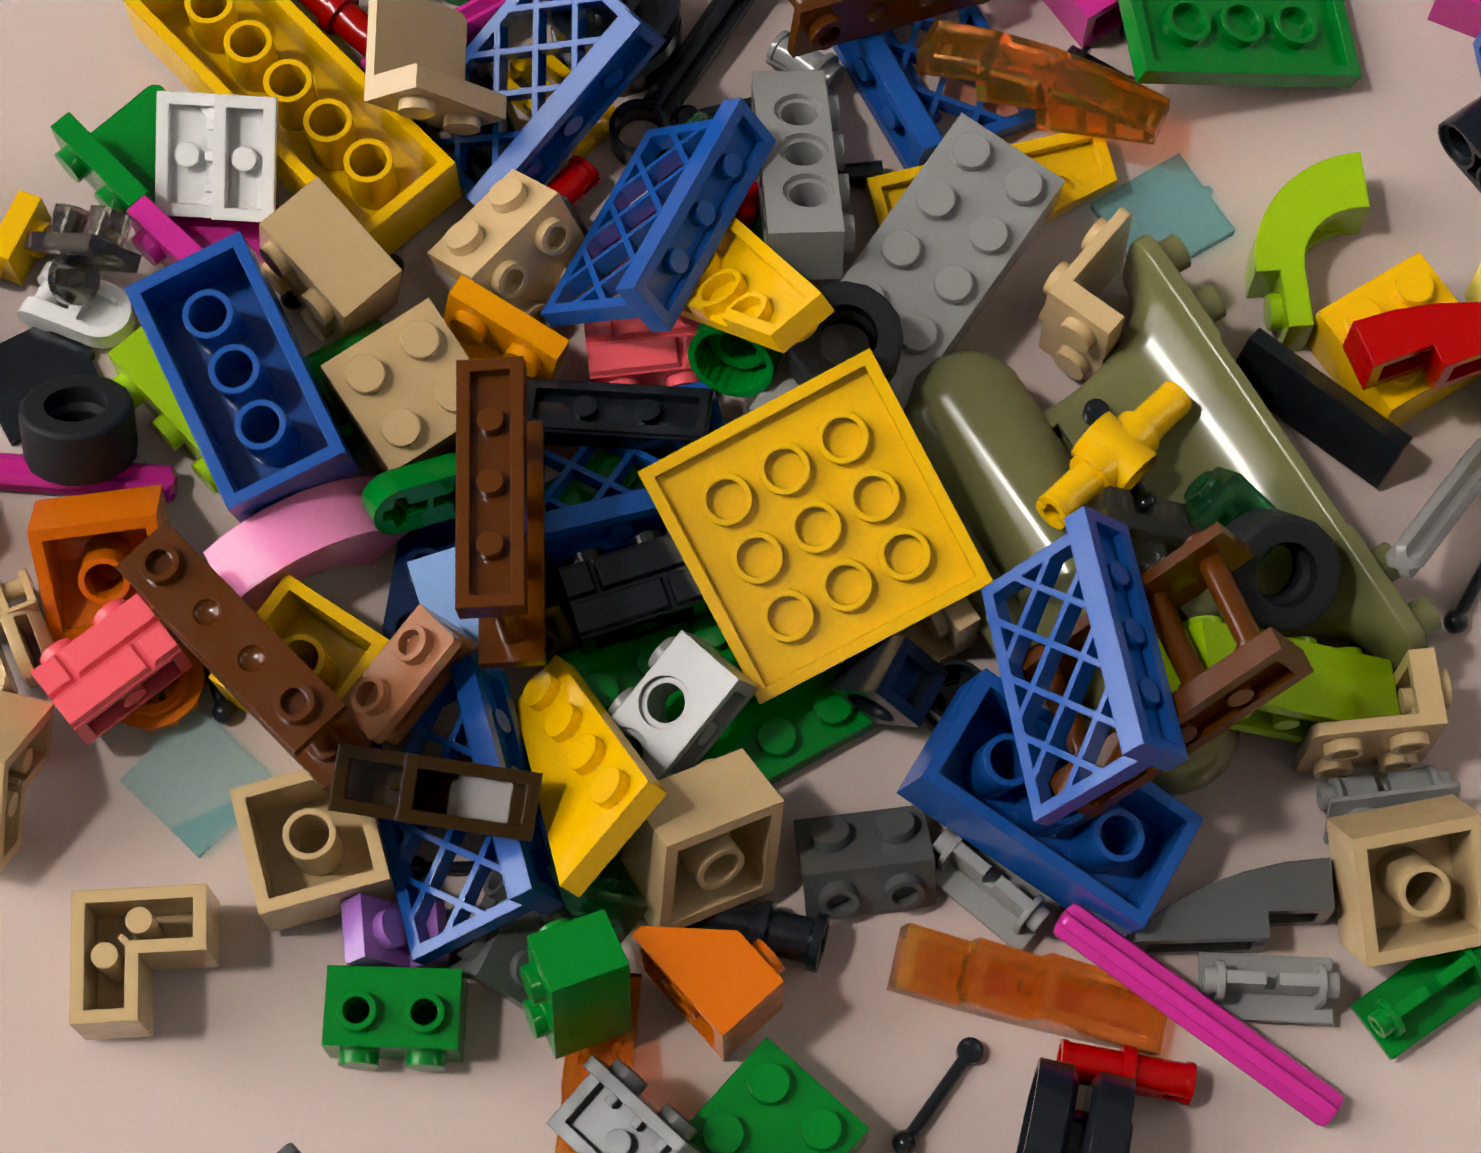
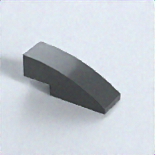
M1330 857L1282 862L1247 870L1208 884L1163 908L1149 918L1143 929L1133 932L1129 940L1151 956L1194 955L1199 952L1260 953L1271 938L1270 926L1324 925L1335 911Z

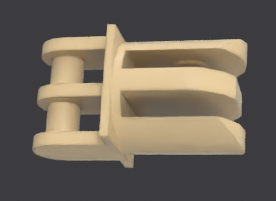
M26 568L18 570V578L2 583L0 580V688L2 691L18 694V688L2 644L9 643L19 671L31 689L39 685L30 673L38 665L27 636L34 633L41 654L54 643L44 610ZM26 595L28 601L13 607L11 606L10 601Z

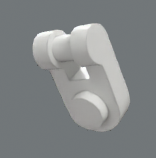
M53 261L46 262L37 277L40 287L34 297H26L17 312L19 319L30 328L35 327L45 332L52 331L87 346L100 349L117 346L132 333L135 325L134 310L124 290L114 284ZM74 297L67 309L58 306L62 298Z

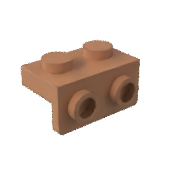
M419 603L343 697L342 701L348 707V710L344 713L370 741L382 744L386 740L397 746L451 680L452 676L449 666L471 655L478 644L465 631Z

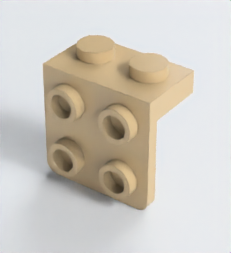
M369 0L364 102L457 135L477 134L483 125L506 120V95L465 81L467 20L460 11L432 0Z
M512 169L502 180L495 183L490 191L459 222L452 225L427 254L437 269L455 280H458L461 274L554 330L557 326L551 327L540 314L585 236L557 191ZM594 284L586 290H584L582 293H580L576 297V299L583 295L585 292H587L589 289H591L594 286Z
M1123 207L1109 221L1103 217L1099 218L1089 229L1082 241L1081 249L1083 251L1071 265L1066 261H1062L1050 274L1043 287V292L1047 294L1046 304L1038 317V320L1042 322L1039 348L1053 357L1055 364L1064 374L1075 380L1084 379L1087 381L1105 363L1119 343L1124 316L1100 300L1098 296L1117 275L1123 265L1133 214Z
M1435 647L1408 650L1396 669L1394 680L1400 715L1323 722L1311 726L1294 757L1296 771H1313L1315 778L1329 779L1330 777L1340 778L1347 776L1353 772V767L1378 765V769L1382 773L1416 768L1418 761H1423L1448 725L1446 708H1449L1452 703L1450 676L1446 668H1438Z

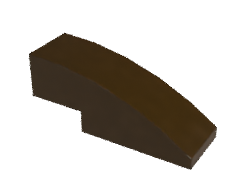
M339 742L328 810L532 842L543 773Z

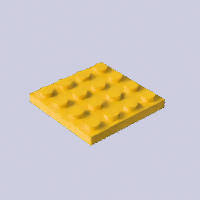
M870 348L637 472L743 674L759 687L755 692L759 704L778 696L993 582Z

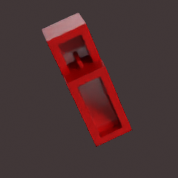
M1481 302L1433 303L1395 309L1353 321L1342 347L1363 391L1422 370L1432 391L1481 374Z

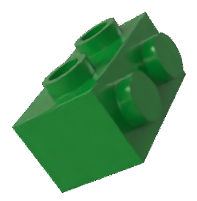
M605 909L573 920L566 918L554 920L543 926L538 932L527 936L529 963L520 966L521 978L528 995V999L523 1000V1008L535 1039L546 1036L555 1059L631 1032L630 964Z
M327 965L321 1046L330 1058H339L338 1066L355 1070L379 1068V1059L406 1060L407 1069L423 1072L446 1070L447 1061L463 1062L468 981L463 970L453 968Z

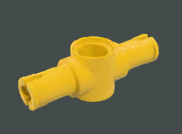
M1165 381L1134 411H1124L1118 417L1108 411L1098 418L1080 437L1071 450L1073 458L1070 460V470L1036 501V510L1043 520L1053 528L1061 530L1065 527V517L1082 506L1087 507L1094 499L1106 498L1111 492L1119 498L1128 493L1157 460L1159 455L1156 451L1159 449V441L1162 439V436L1191 409L1192 401L1188 393L1175 382Z

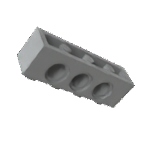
M825 70L752 72L751 110L776 140L756 176L763 242L807 280L842 279L844 253L855 252L854 215H843L842 212L849 211L850 184L848 174H838L837 172L844 170L845 163L843 133H832V131H839L838 94H827Z
M681 630L676 637L671 636L655 649L648 662L650 670L635 688L630 687L623 691L608 710V714L631 744L636 741L640 742L643 749L642 760L657 780L696 766L759 689L755 683L703 638ZM681 690L685 698L684 710L676 720L668 722L665 716V703L672 693ZM622 848L587 888L588 890L595 891L621 859Z

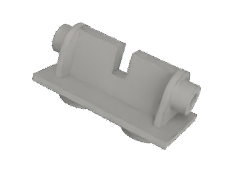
M1426 765L1411 770L1386 772L1385 782L1388 791L1379 792L1374 774L1341 778L1330 777L1326 785L1317 786L1316 797L1320 811H1327L1326 818L1450 794H1454L1459 798L1461 786L1459 782L1451 783L1447 770L1437 771L1434 765ZM1325 823L1323 840L1325 844H1329L1327 824Z
M948 828L942 832L932 845L935 856L936 886L1018 954L1021 953L1061 906Z
M1213 952L1198 953V990L1241 1021L1333 1025V999H1338L1340 975L1339 972L1332 971V958Z

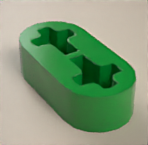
M449 453L391 469L377 475L368 482L362 492L361 502L374 526L381 533L394 535L456 518V453Z

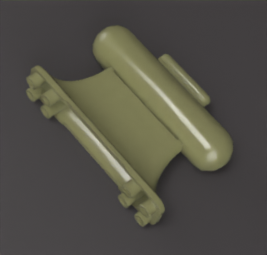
M1145 234L1131 243L1123 269L1124 286L1132 302V315L1125 333L1105 363L1082 386L1046 411L1041 412L1016 372L995 354L968 349L938 357L916 377L904 413L993 581L1067 534L1066 526L1058 530L1043 520L1036 510V501L1070 470L1069 464L1073 458L1071 450L1090 427L1082 417V411L1086 403L1091 399H1101L1107 403L1110 412L1118 417L1124 411H1134L1165 381H1172L1188 393L1192 401V407L1182 419L1162 436V439L1159 441V449L1156 451L1159 456L1153 466L1140 480L1146 492L1153 493L1158 499L1159 505L1156 513L1150 517L1138 515L1134 511L1133 501L1135 497L1131 490L1121 498L1111 492L1106 498L1094 499L1087 506L1128 525L1140 575L1180 548L1191 535L1206 530L1216 522H1219L1226 528L1233 519L1251 510L1276 508L1316 522L1332 538L1340 557L1341 582L1334 601L1316 622L1298 631L1279 632L1283 636L1322 635L1348 641L1361 648L1368 655L1389 659L1392 662L1394 674L1408 650L1428 648L1427 637L1442 628L1438 612L1426 597L1418 596L1406 604L1392 583L1401 578L1399 571L1396 568L1388 567L1386 562V554L1392 546L1383 542L1369 550L1354 526L1347 525L1220 339V331L1214 324L1226 316L1223 301L1210 284H1205L1192 292L1180 272L1191 267V258L1186 246L1175 234H1171L1158 242L1150 235ZM1275 545L1269 548L1260 558L1256 569V585L1265 595H1273L1279 592L1289 581L1293 567L1292 555L1287 547ZM1073 557L1063 563L1053 589L1068 593L1077 571ZM1025 587L1007 599L1012 624L1018 625L1032 588ZM981 589L966 597L981 618L979 630L995 653ZM1209 589L1176 610L1182 623L1189 618L1202 615L1218 616L1222 619V623H1225ZM1050 596L1035 632L1036 634L1046 638L1050 637L1063 605V600ZM1082 608L1079 617L1087 613L1086 609ZM1032 640L1029 648L1039 644V642ZM1097 666L1081 705L1095 711L1105 689L1101 668ZM1111 726L1107 737L1114 733L1116 728ZM1225 730L1189 754V760L1168 772H1162L1150 781L1172 796L1186 794L1208 786L1228 769L1239 748L1240 731Z

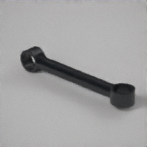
M712 0L644 98L628 100L614 110L609 121L611 147L615 157L622 164L627 166L637 148L624 144L619 139L620 131L627 124L638 120L652 122L659 128L669 126L673 117L755 0ZM670 148L661 150L657 158L670 150Z

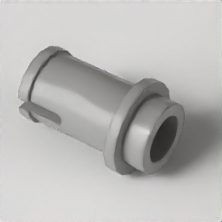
M784 30L779 33L767 51L766 57L768 59L766 63L781 71L825 70L827 94H834L845 75V67L839 64V57L832 52L824 55L819 51L792 58L787 51L790 32Z

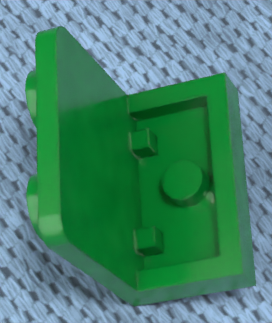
M150 85L91 133L70 112H67L50 126L60 147V150L54 155L63 169L78 183L85 179L97 191L94 193V196L107 214L116 222L124 219L132 228L133 226L126 210L143 195L155 204L157 91H166L160 85Z

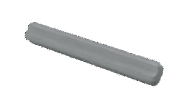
M1477 438L1474 444L1467 449L1387 552L1386 562L1388 567L1398 569L1400 577L1412 578L1421 567L1425 566L1481 491V438Z

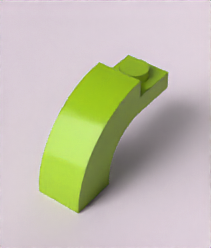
M1361 152L1330 157L1313 164L1289 180L1270 202L1253 242L1246 267V298L1264 297V320L1267 330H1276L1277 340L1292 351L1304 350L1314 326L1305 270V255L1317 244L1329 238L1358 234L1370 208Z

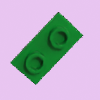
M1481 946L1417 958L1350 1005V1008L1390 1061L1481 997Z

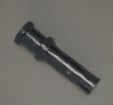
M628 897L625 917L631 920L646 921ZM764 900V902L758 901L755 907L740 904L684 928L737 930L750 944L760 939L777 957L805 963L806 971L817 973L827 941L830 915L819 913L816 918L779 910L777 909L776 902Z

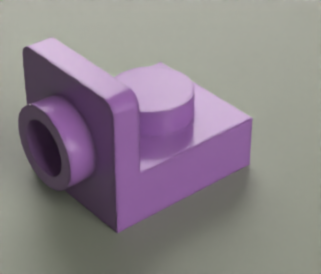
M358 893L340 901L346 965L430 968L448 959L449 953L425 965L412 961L399 904L363 893ZM436 898L425 922L429 939L442 933L446 927L444 901L440 898Z

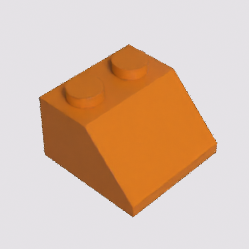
M162 484L35 500L27 528V536L47 625L54 643L63 638H72L74 640L95 625L93 619L96 613L113 600L123 598L127 601L138 593L150 609L153 608L118 572L115 566L165 521L170 524ZM161 622V624L165 627V629H166L167 631H170V630Z
M640 926L631 934L636 965L723 1061L783 1009L784 980L779 974L785 970V967L776 954L760 939L750 944L737 930Z

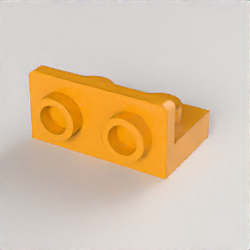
M462 274L448 293L443 319L470 359L523 356L527 367V378L554 380L562 368L570 340Z

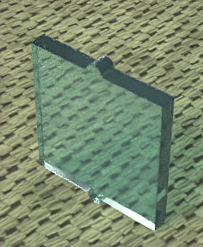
M1179 153L1090 204V209L1097 219L1103 217L1109 221L1121 207L1133 214L1125 258L1131 243L1145 234L1150 235L1157 242L1171 234L1177 235L1186 246L1192 259L1233 236L1235 228L1213 200V189L1210 186H1203Z
M198 707V709L191 710L180 721L179 726H175L163 738H153L151 742L153 748L119 781L200 858L233 825L238 827L229 789L272 778V776Z

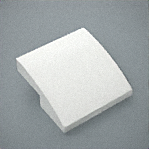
M157 91L155 205L167 216L211 218V220L262 222L276 210L278 97Z

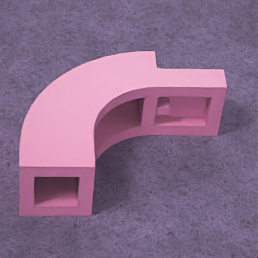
M376 476L353 477L312 487L261 510L228 531L203 553L215 572L257 613L286 573L301 581L321 571L339 566L374 564L408 532L394 535L381 533L372 523L361 502L364 488Z

